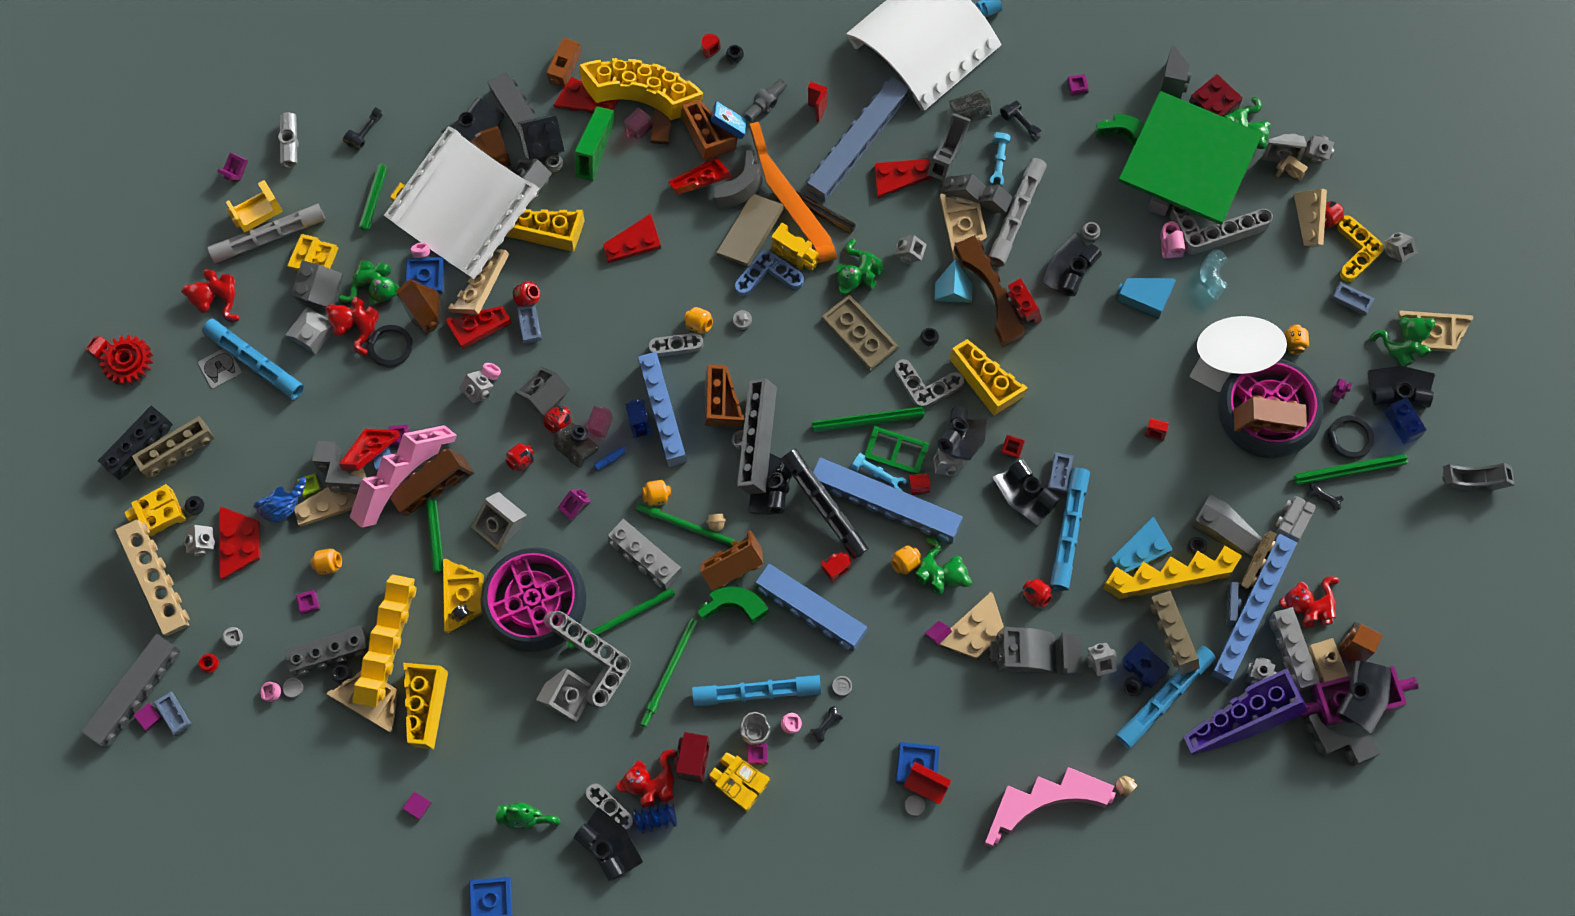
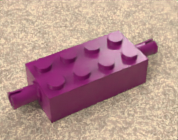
M1394 665L1389 666L1392 669L1389 702L1384 713L1403 708L1407 704L1403 692L1419 689L1418 683L1414 684L1417 681L1416 677L1399 681ZM1351 676L1316 684L1311 689L1315 701L1306 703L1309 712L1300 716L1304 717L1318 713L1326 727L1346 723L1336 716V712L1350 688ZM1354 689L1357 696H1363L1360 689Z

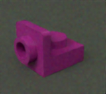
M574 489L568 492L557 508L570 520H574L582 508L590 504L591 500L585 491Z

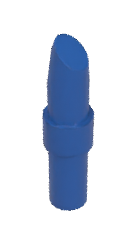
M623 446L609 453L605 458L595 463L594 467L596 470L599 471L609 463L611 464L616 461L617 458L625 453L626 447Z

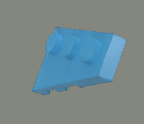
M1153 516L1111 558V561L1115 568L1117 567L1125 573H1129L1138 569L1143 562L1148 564L1172 552L1173 549Z

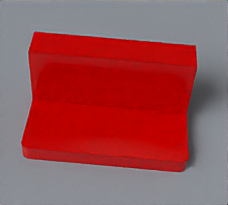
M810 81L808 85V105L815 107L817 122H820L828 105L827 87Z
M914 762L904 787L940 805L952 780Z

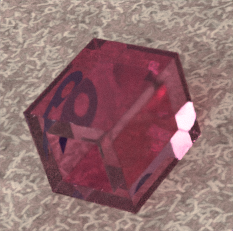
M639 107L624 121L625 133L638 141L653 126L652 118Z
M594 406L585 425L589 433L605 439L614 419L612 412L606 407L601 406L599 408Z

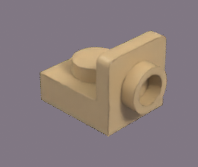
M1289 155L1286 160L1282 159L1277 165L1278 172L1276 176L1280 177L1286 171L1291 177L1301 180L1308 167Z

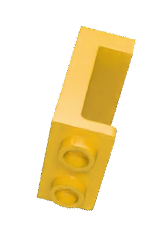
M265 180L258 183L263 192L235 207L232 206L229 200L226 202L229 207L226 210L237 228L241 227L244 233L283 212Z

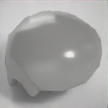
M752 712L743 717L740 724V734L745 742L751 745H758L768 738L770 726L765 715Z

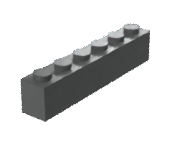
M766 378L749 380L737 484L740 489L749 495L766 493L777 387Z
M156 634L81 732L104 748L113 744L116 740V735L127 726L132 714L140 709L141 702L153 692L154 685L165 676L167 668L178 659L180 650Z

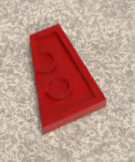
M571 76L553 105L554 108L558 109L562 107L569 108L572 111H588V113L593 114L597 106L614 110L618 104V99L596 103L585 89L582 81Z
M714 157L668 181L670 188L678 195L732 177L728 169Z
M929 159L875 163L878 199L890 192H897L908 185L913 186L931 179V176L927 175L930 167Z
M651 214L603 244L608 263L661 248Z
M503 306L482 310L479 314L461 315V318L452 319L451 317L445 319L462 349L512 323Z
M365 428L339 463L341 470L359 471L400 437L399 431Z

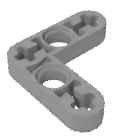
M902 359L895 364V374L916 407L928 408L963 387L964 378L958 372L950 373L925 387L909 361ZM900 366H903L904 368L907 367L906 372L908 374V377H906V374L903 370L899 371ZM953 378L954 380H959L958 385L955 383L951 384ZM910 380H915L918 382V386L910 388L907 383ZM935 387H942L944 393L941 395L935 394L933 391ZM920 396H922V398L927 397L925 403H923V401L919 402Z

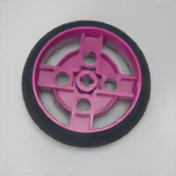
M1280 359L1271 367L1261 371L1243 374L1232 373L1226 379L1220 391L1218 413L1224 431L1242 450L1259 457L1280 458L1300 451L1316 436L1323 418V400L1317 384L1304 369L1292 362ZM1269 376L1281 379L1283 381L1280 382L1277 380H1264L1257 382L1253 378ZM1279 392L1285 393L1287 397L1280 396ZM1299 392L1306 404L1308 412L1307 427L1298 433H1283L1289 439L1269 440L1258 436L1259 434L1266 436L1282 434L1272 432V429L1260 428V432H1253V428H1242L1241 431H1234V394L1242 399V404L1252 397L1251 393H1256L1265 399L1278 398L1284 402L1296 401L1299 404L1296 395Z
M544 548L521 549L502 558L488 573L480 598L482 616L490 632L503 644L525 652L548 650L560 645L565 639L545 625L544 619L537 621L536 616L541 613L546 615L550 611H560L563 600L572 596L567 616L580 624L586 608L585 584L577 568L561 554ZM530 565L550 566L559 570L564 575L554 579L546 573L532 571ZM513 573L515 578L508 585L505 598L495 603L501 584ZM525 579H531L529 585H522ZM550 589L557 590L554 595H547V592ZM535 596L536 601L532 603L531 597ZM513 604H520L517 610H510ZM513 620L520 626L535 628L537 635H519L508 630L503 624ZM570 626L568 629V633L571 636L575 632L573 626Z

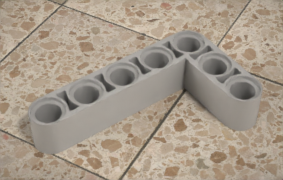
M1174 205L1170 212L1171 221L1176 222L1179 225L1180 231L1183 232L1185 251L1191 255L1264 232L1269 228L1273 218L1271 211L1260 209L1224 221L1222 225L1215 224L1199 229L1193 213ZM1242 224L1247 225L1249 228L1243 227ZM1190 242H1196L1198 245H1193Z
M561 611L548 612L544 617V623L549 629L604 666L589 689L586 699L590 705L605 706L631 666L630 659ZM554 615H557L559 618L557 625L552 623ZM570 626H573L575 629L573 636H570L568 633ZM586 637H589L591 640L588 647L584 644ZM602 648L606 649V656L604 658L600 655ZM620 658L622 666L618 669L616 661ZM610 675L612 682L607 686L605 679ZM599 692L601 699L599 702H596L595 694Z

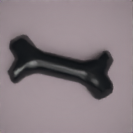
M1318 483L1310 484L1309 498L1317 496L1330 503L1335 511L1341 509L1340 503L1344 500L1343 496L1334 497L1321 490Z
M835 706L830 707L828 717L819 728L811 729V734L816 736L818 742H823L825 732L834 721L842 720L843 715L837 712Z

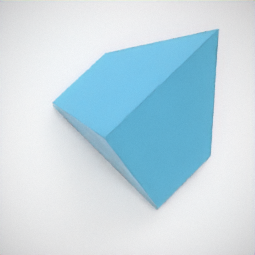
M956 259L935 282L934 301L972 303V283Z

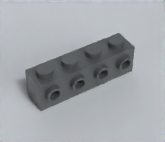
M358 626L285 649V654L290 672L294 676L302 677L308 675L313 670L321 671L327 669L328 665H339L346 663L347 659L364 657L369 651V643L366 631L362 626Z

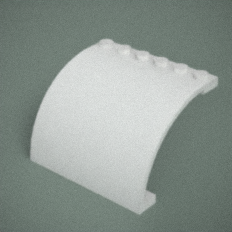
M886 0L846 33L854 49H858L863 44H866L884 58L903 79L913 93L912 96L918 106L924 111L1001 46L990 24L971 0Z
M448 126L384 216L421 243L428 244L429 249L474 279L481 273L485 263L492 258L493 252L504 241V237L514 227L519 216L525 212L529 202L536 197L539 188L495 161L462 137L457 130Z

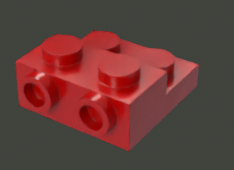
M1020 278L1009 284V292L1007 294L1012 303H1017L1018 308L1016 310L1020 317H1025L1027 322L1033 319L1035 324L1042 321L1040 310L1023 280Z

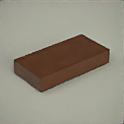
M656 108L654 111L651 143L669 144L672 120Z

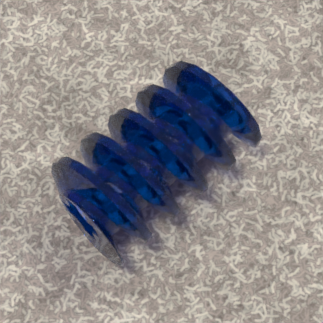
M665 802L664 809H662L660 804H657L656 811L652 805L649 806V812H646L644 807H642L641 814H638L637 810L633 809L637 831L639 829L642 834H645L646 827L650 832H653L654 825L657 830H661L662 824L668 829L670 822L674 827H677L678 822L674 802L672 807H670L668 802Z

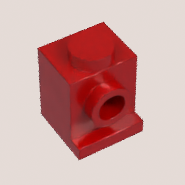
M840 552L838 555L835 553L827 559V563L824 560L820 562L821 569L833 583L851 570L850 562L852 560L846 552Z

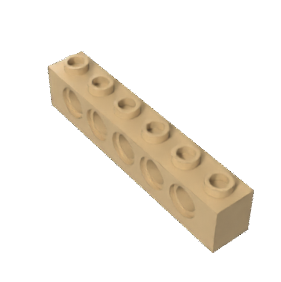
M137 519L115 529L162 634L170 636L188 627V620L190 618L186 610H182L179 604L182 602L179 594L173 591V580L164 571L166 565L163 559L157 556L156 551L158 548L154 540H150L148 536L150 530L147 524ZM141 537L142 544L136 547L135 540ZM150 555L149 563L143 564V557ZM157 572L158 579L152 582L150 577L152 573ZM165 589V598L159 599V592ZM173 607L174 614L168 617L166 611L168 608Z

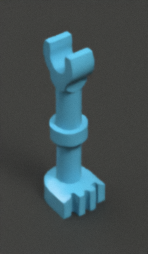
M996 132L993 143L998 144V151L994 159L996 162L995 172L990 178V185H993V181L998 179L1002 187L1004 183L1002 168L1006 160V156H1004L1005 146L1010 143V135Z
M861 453L858 454L851 466L857 472L860 467H863L873 473V476L877 479L880 477L890 483L893 488L900 491L902 489L897 484H907L906 479L893 477L884 472L880 466L876 467L867 462L865 455Z

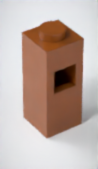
M563 37L546 72L548 81L551 84L566 86L582 53L579 42Z

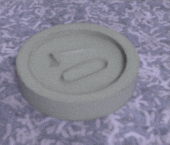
M846 676L837 677L832 684L834 693L838 696L848 695L852 690L851 680Z
M290 678L283 684V692L290 698H296L303 692V684L297 678Z
M917 795L908 797L905 801L906 812L911 816H918L923 813L925 809L924 800Z

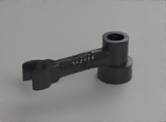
M1015 100L1011 104H1006L1000 108V114L1006 121L1016 117L1028 130L1033 140L1036 141L1041 137V129L1033 125L1020 112L1022 106L1018 101Z
M375 107L358 133L351 129L348 130L343 137V142L349 146L353 145L359 150L362 149L365 144L364 136L374 123L381 119L383 116L382 110Z

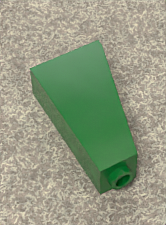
M596 107L575 150L576 177L594 180L614 125V110Z

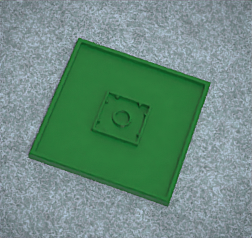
M1160 91L1118 182L1222 225L1263 133Z

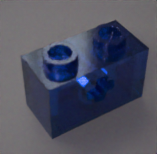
M1407 397L1391 404L1385 411L1386 417L1404 445L1421 438L1427 430Z
M635 399L625 404L633 438L652 434L645 401Z
M1141 640L1122 659L1124 668L1130 673H1135L1145 687L1149 686L1152 688L1170 669ZM1145 663L1148 665L1144 669L1141 668V665Z

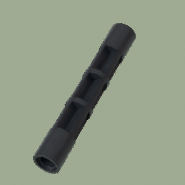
M795 448L784 455L780 460L820 512L840 542H842L853 560L866 552L869 547L817 479L798 450Z

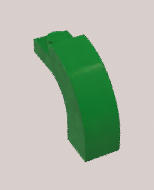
M1114 114L1113 121L1102 120L1097 122L1095 135L1096 137L1122 136L1128 139L1134 147L1145 124L1129 115Z
M725 587L711 592L709 596L712 602H705L699 607L700 610L697 611L698 616L704 622L725 608H736L745 613L753 625L769 614L768 607L756 594L740 587Z

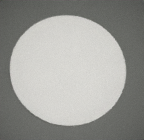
M1249 316L1230 317L1219 320L1208 326L1200 334L1197 341L1198 353L1208 365L1224 372L1239 374L1253 373L1271 367L1282 358L1287 347L1285 335L1276 325L1264 319Z

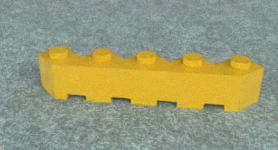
M1224 546L1215 561L1197 551L1188 567L1171 556L1161 572L1145 562L1141 564L1134 577L1116 567L1103 589L1118 599H1125L1161 590L1181 588L1191 584L1196 585L1217 579H1227L1242 556Z
M391 575L386 581L385 598L378 607L377 625L370 633L369 651L362 659L361 677L354 685L353 703L376 708L380 701H383L385 698V687L388 677L393 671V661L396 651L401 644L403 627L408 621V611L412 598L416 595L415 579Z

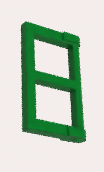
M874 426L865 452V458L913 474H919L927 449L929 448V443ZM878 433L898 439L891 460L872 455ZM902 441L922 447L915 468L896 462Z

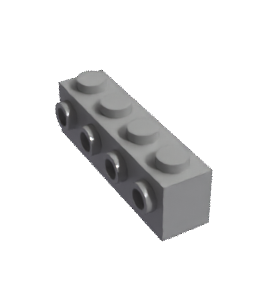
M622 519L607 535L610 541L609 545L616 551L621 550L624 553V558L630 563L634 561L638 565V570L644 575L649 574L653 578L652 581L659 588L663 586L667 590L682 574L681 567L626 520Z
M1292 607L1274 612L1269 618V624L1275 633L1277 647L1281 650L1283 664L1288 669L1299 692L1312 689L1320 681L1294 609Z

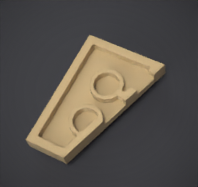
M1325 189L1294 193L1304 246L1323 245L1327 190Z
M1268 531L1264 534L1239 585L1240 587L1248 589L1249 586H1254L1258 578L1255 575L1258 569L1263 568L1267 560L1265 556L1268 551L1272 550L1275 544L1276 533Z

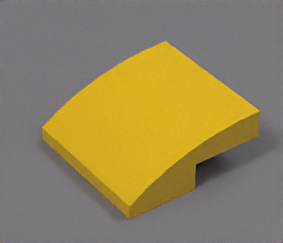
M301 234L287 266L295 271H299L301 261L303 260L330 269L339 248L337 245L322 242L316 237Z

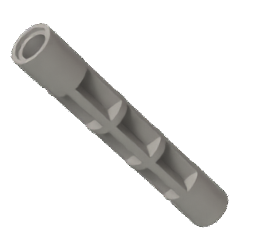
M1031 158L1029 160L1017 194L1013 197V203L1007 216L1004 218V224L989 253L993 265L1002 267L1007 261L1018 230L1021 228L1027 208L1030 207L1033 194L1047 167V164L1039 158Z
M318 203L208 247V251L213 262L216 264L323 222L326 219Z

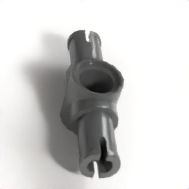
M778 79L771 88L766 90L760 89L754 97L753 106L744 113L745 119L752 122L760 113L770 112L777 104L778 95L787 87L786 82L783 79Z

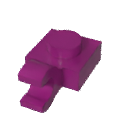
M1338 379L1329 402L1337 405L1340 399H1344L1346 392L1351 390L1352 382L1346 384L1345 380Z

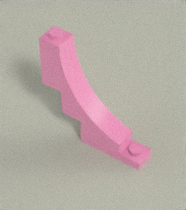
M444 425L403 434L397 453L382 457L377 475L361 480L350 518L362 528L377 524L385 504L399 484L416 467L438 454L441 444L455 442L457 435Z
M1070 767L1067 768L1061 785L1038 776L1031 794L1007 786L984 845L990 848L993 847L994 843L998 845L1002 835L999 830L1010 833L1017 824L1031 813L1052 804L1084 802L1105 808L1108 803L1112 804L1115 797V792H1112L1114 786Z

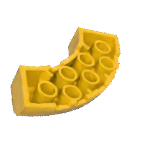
M612 58V61L608 62L596 60L579 65L582 83L596 103L616 99L638 101L658 109L670 120L681 117L682 105L696 100L702 101L703 93L691 81H685L680 78V74L666 71V67L654 63L651 66L642 64L641 60L628 59V61H622Z

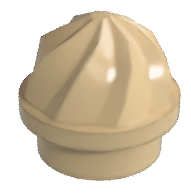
M723 514L708 515L706 523H708L712 531L718 532L724 528L726 519H724Z
M1128 776L1118 778L1116 788L1120 795L1123 794L1128 797L1137 787V784L1133 782V778Z

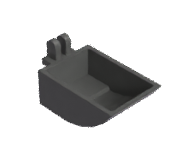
M1003 627L997 633L996 641L990 642L988 660L997 662L999 672L1057 674L1055 635L1050 632L1032 628Z

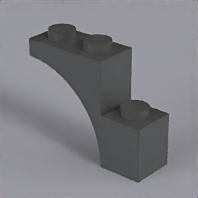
M953 113L944 138L932 158L927 175L945 181L949 176L954 159L961 151L971 119Z
M973 174L947 177L940 191L941 194L946 196L960 197L980 203L981 206L993 214L1006 213L1012 200V196L1000 185L985 186Z
M317 441L312 462L317 470L328 472L325 483L330 491L337 494L348 492L357 495L361 480L364 478L353 476L341 470L339 465L341 450L336 442Z
M1505 463L1482 467H1459L1451 464L1443 466L1444 473H1442V479L1444 483L1462 493L1482 487L1494 491L1515 485L1512 467Z
M1316 713L1304 720L1307 733L1312 735L1315 741L1314 747L1316 751L1321 753L1323 757L1345 748L1347 760L1356 766L1381 754L1372 735L1361 738L1339 735L1326 727Z

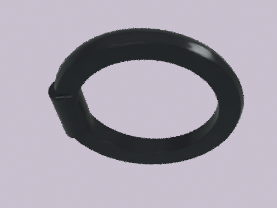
M385 325L374 330L367 342L371 358L376 363L388 367L403 363L410 356L413 347L410 334L404 328L397 325ZM388 331L402 334L407 342L404 354L395 360H384L374 350V345L379 336Z
M1346 415L1339 417L1332 423L1329 429L1328 438L1331 448L1344 457H1363L1373 447L1374 434L1371 427L1366 421L1357 416ZM1344 422H1354L1362 426L1368 437L1366 447L1358 452H1350L1343 449L1338 444L1336 437L1337 427Z

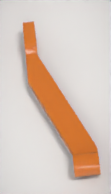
M759 122L749 124L767 185L812 243L815 251L819 253L817 257L818 264L836 260L837 255L831 237L769 157Z

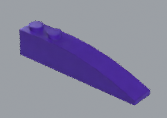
M1284 669L1247 687L1242 695L1238 698L1234 697L1229 701V705L1222 710L1216 711L1212 718L1208 721H1203L1186 734L1184 738L1191 754L1194 755L1252 737L1309 712L1288 669Z

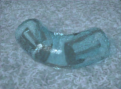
M1214 249L1207 255L1201 264L1200 270L1202 285L1215 299L1220 297L1229 286L1219 276V270L1228 261L1225 254L1219 249Z

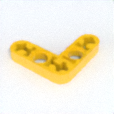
M1345 215L1344 219L1337 224V230L1360 251L1342 267L1340 277L1345 282H1352L1381 255L1384 246L1353 217ZM1343 223H1349V226L1344 227ZM1355 234H1363L1365 240H1357ZM1377 247V251H1371V248ZM1363 257L1367 263L1361 265L1357 262V258ZM1354 266L1356 269H1354L1353 273L1347 275L1346 272L1350 271Z

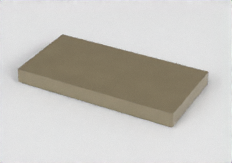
M754 194L747 201L718 249V256L749 267L782 213L784 205Z
M850 294L821 317V320L870 372L899 349V346Z

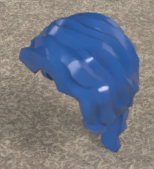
M302 477L291 493L285 492L283 486L276 488L268 497H264L254 503L253 507L263 519L274 523L285 520L286 517L294 512L307 479Z

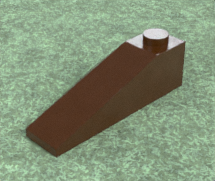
M498 126L477 133L475 135L476 138L470 141V143L504 167L511 165Z
M409 279L396 293L411 322L427 335L429 332L435 331L438 324H440L441 298L435 289H430L426 285L423 286L421 283Z

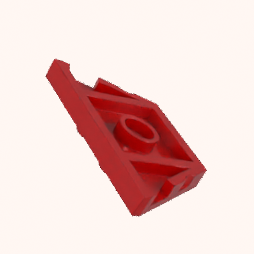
M219 507L220 578L226 580L230 574L237 570L241 571L248 564H253L261 559L260 522L227 508Z

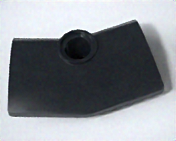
M477 97L468 110L460 114L458 120L449 125V127L457 130L462 137L470 142L476 138L475 135L477 133L498 126L505 115L495 106Z
M1074 233L1053 254L1043 279V284L1067 296H1076L1085 272L1102 256L1101 250L1094 244L1087 246ZM1074 267H1079L1081 270H1076Z
M1406 366L1369 370L1368 381L1372 402L1375 406L1391 403L1399 405L1408 403L1430 408L1434 392L1431 389L1435 373ZM1399 391L1404 392L1406 396L1401 395Z
M956 406L951 410L949 429L938 440L937 444L942 452L952 457L969 461L985 442L987 419H967V409L962 406Z
M771 453L766 493L750 494L748 509L750 513L767 515L784 513L786 494L790 490L789 482L792 474L782 463L781 458Z
M1024 459L1012 464L1008 471L993 476L994 482L1009 506L1036 526L1042 523L1060 500L1057 495L1041 485ZM1033 485L1036 487V490L1030 491L1027 489V486Z
M1353 661L1350 688L1339 706L1336 716L1347 723L1355 722L1371 734L1389 702L1392 669L1371 662ZM1354 689H1360L1363 696H1357Z
M599 807L589 821L583 824L573 837L597 858L609 882L643 863L628 831ZM605 844L608 848L607 853L600 856L598 848L600 845Z

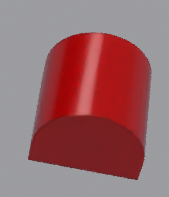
M710 33L702 37V52L706 58H709L721 49L720 39L715 34Z
M94 336L84 350L89 355L99 359L103 354L102 350L107 349L106 344L109 342L101 336Z
M1150 418L1145 436L1163 441L1169 423Z
M1007 434L1001 453L1019 459L1025 440Z
M928 473L909 475L911 495L931 492Z

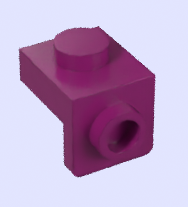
M230 152L224 168H218L217 172L222 174V178L228 181H233V179L241 180L248 160Z

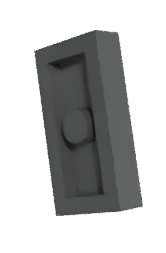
M1062 631L1060 635L1062 675H1082L1081 634H1067V631Z

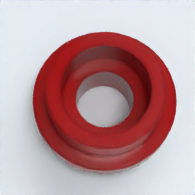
M205 654L200 658L198 665L202 672L213 673L219 666V660L213 654ZM212 661V665L207 667V662Z

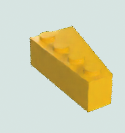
M526 209L516 220L514 227L508 231L506 237L574 252L585 222L583 210H576V212L559 210V212L543 209L541 211Z
M968 339L952 348L949 356L950 361L993 416L1024 397L1028 387L1017 382L1013 375L1007 374L1000 368L997 362L991 361L982 350Z
M403 663L405 670L404 687L406 688L405 706L407 707V743L415 748L434 750L448 671L442 666Z

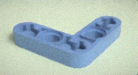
M762 251L736 281L735 290L740 296H748L767 273L791 289L797 290L804 285V276L800 271L772 252ZM769 257L770 262L766 261L763 264V258L767 259ZM783 266L786 268V271L783 274H779L776 272V268ZM752 270H758L760 272V275L758 277H752L750 275V272ZM792 278H799V283L797 281L792 283ZM747 283V289L743 288L741 290L740 285L744 286Z

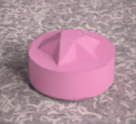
M417 243L410 249L414 258H423L430 253L429 246L426 243Z
M485 363L481 373L489 379L496 380L501 370L492 363Z
M266 682L260 691L261 698L267 702H275L281 694L280 686L275 682Z
M788 713L782 717L781 728L784 732L793 734L800 730L802 722L797 714Z

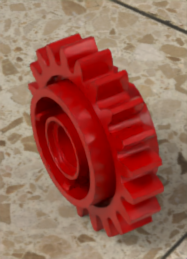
M129 334L124 339L120 335V341L113 338V345L106 344L109 349L102 350L105 356L100 357L102 363L99 365L103 369L102 373L110 381L113 380L115 384L120 382L125 386L128 381L133 385V379L140 382L139 376L146 377L147 375L144 371H151L148 364H153V361L150 359L153 354L150 351L151 348L148 344L146 345L143 339L140 340L137 336L132 338Z

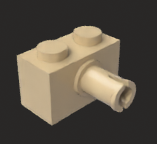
M1333 638L1308 647L1320 683L1348 676Z

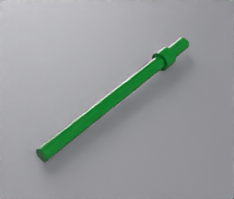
M640 503L637 504L636 510L649 515L652 519L666 521L731 547V543L735 541L732 538L661 512L659 508H651Z
M673 588L591 630V632L598 636L674 596ZM586 637L584 643L587 644L591 642L589 637ZM568 642L571 650L576 648V646Z
M690 619L651 701H648L645 707L646 712L640 725L647 727L653 714H656L659 708L658 703L698 622L696 619Z

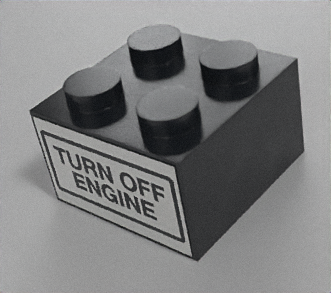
M551 114L518 122L523 149L527 159L531 160L565 152L556 115Z

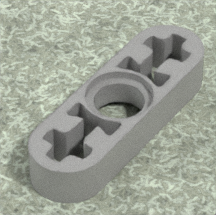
M698 333L654 338L649 343L650 352H657L658 357L698 352L704 346L703 338ZM694 339L697 340V346H693ZM674 341L682 343L678 349H673L671 344ZM666 342H668L669 350H666ZM656 344L660 345L659 351H656Z
M592 784L587 788L586 796L596 808L599 807L605 811V804L613 802L616 808L614 812L607 814L614 817L621 809L622 812L619 814L624 819L629 818L627 820L629 824L627 826L623 824L622 826L627 831L633 827L634 820L632 816L601 785ZM593 789L595 791L600 789L599 794L604 799L602 802L597 797L591 798L593 795L591 791ZM615 817L614 820L621 824V821Z

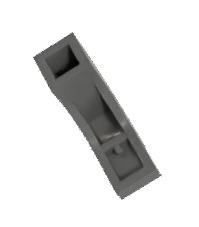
M746 150L745 168L739 177L732 181L717 182L715 184L714 198L719 208L739 205L751 198L759 189L763 180V172L760 167L759 157L755 156L754 150Z

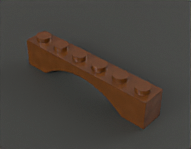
M974 235L955 243L953 251L960 265L979 276L990 290L996 307L994 332L1000 344L1004 347L1022 339L1025 333V326L1022 321L1018 320L1016 308L1013 304H1010L1006 289H1002L999 283L1001 282L997 272L993 271L991 259L985 255L981 240H977Z

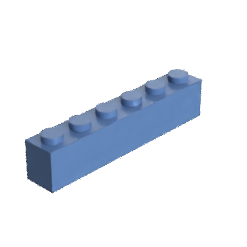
M657 352L638 356L668 466L686 463L685 451Z
M771 564L767 565L756 581L757 591L765 597L769 595L774 598L773 601L780 607L786 606L794 616L798 618L800 616L807 620L806 623L813 628H820L826 637L830 639L834 637L847 650L850 648L855 650L867 633V626Z

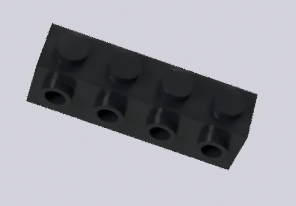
M151 405L97 461L118 480H121L129 474L130 469L136 464L132 456L158 441L163 435H166L173 424Z

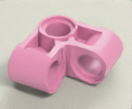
M1169 221L1163 226L1160 233L1162 256L1164 259L1183 257L1185 251L1183 232L1180 231L1179 225L1176 222ZM1167 230H1170V231H1172L1173 233L1168 234L1166 231H1167Z

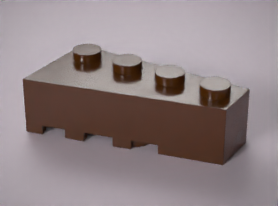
M449 448L444 449L438 453L435 459L426 462L422 469L410 474L405 482L399 484L390 496V499L399 513L408 516L424 506L425 502L429 500L428 498L444 493L445 487L452 484L454 486L461 482L459 478L466 474L471 476L474 474V471L463 455Z

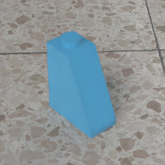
M1127 278L1125 283H1121L1117 290V294H1119L1118 302L1160 318L1176 280L1173 278Z

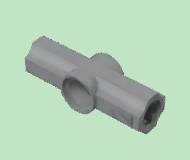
M285 112L280 115V133L278 135L280 140V164L287 168H293L297 165V148L299 146L297 139L296 114Z

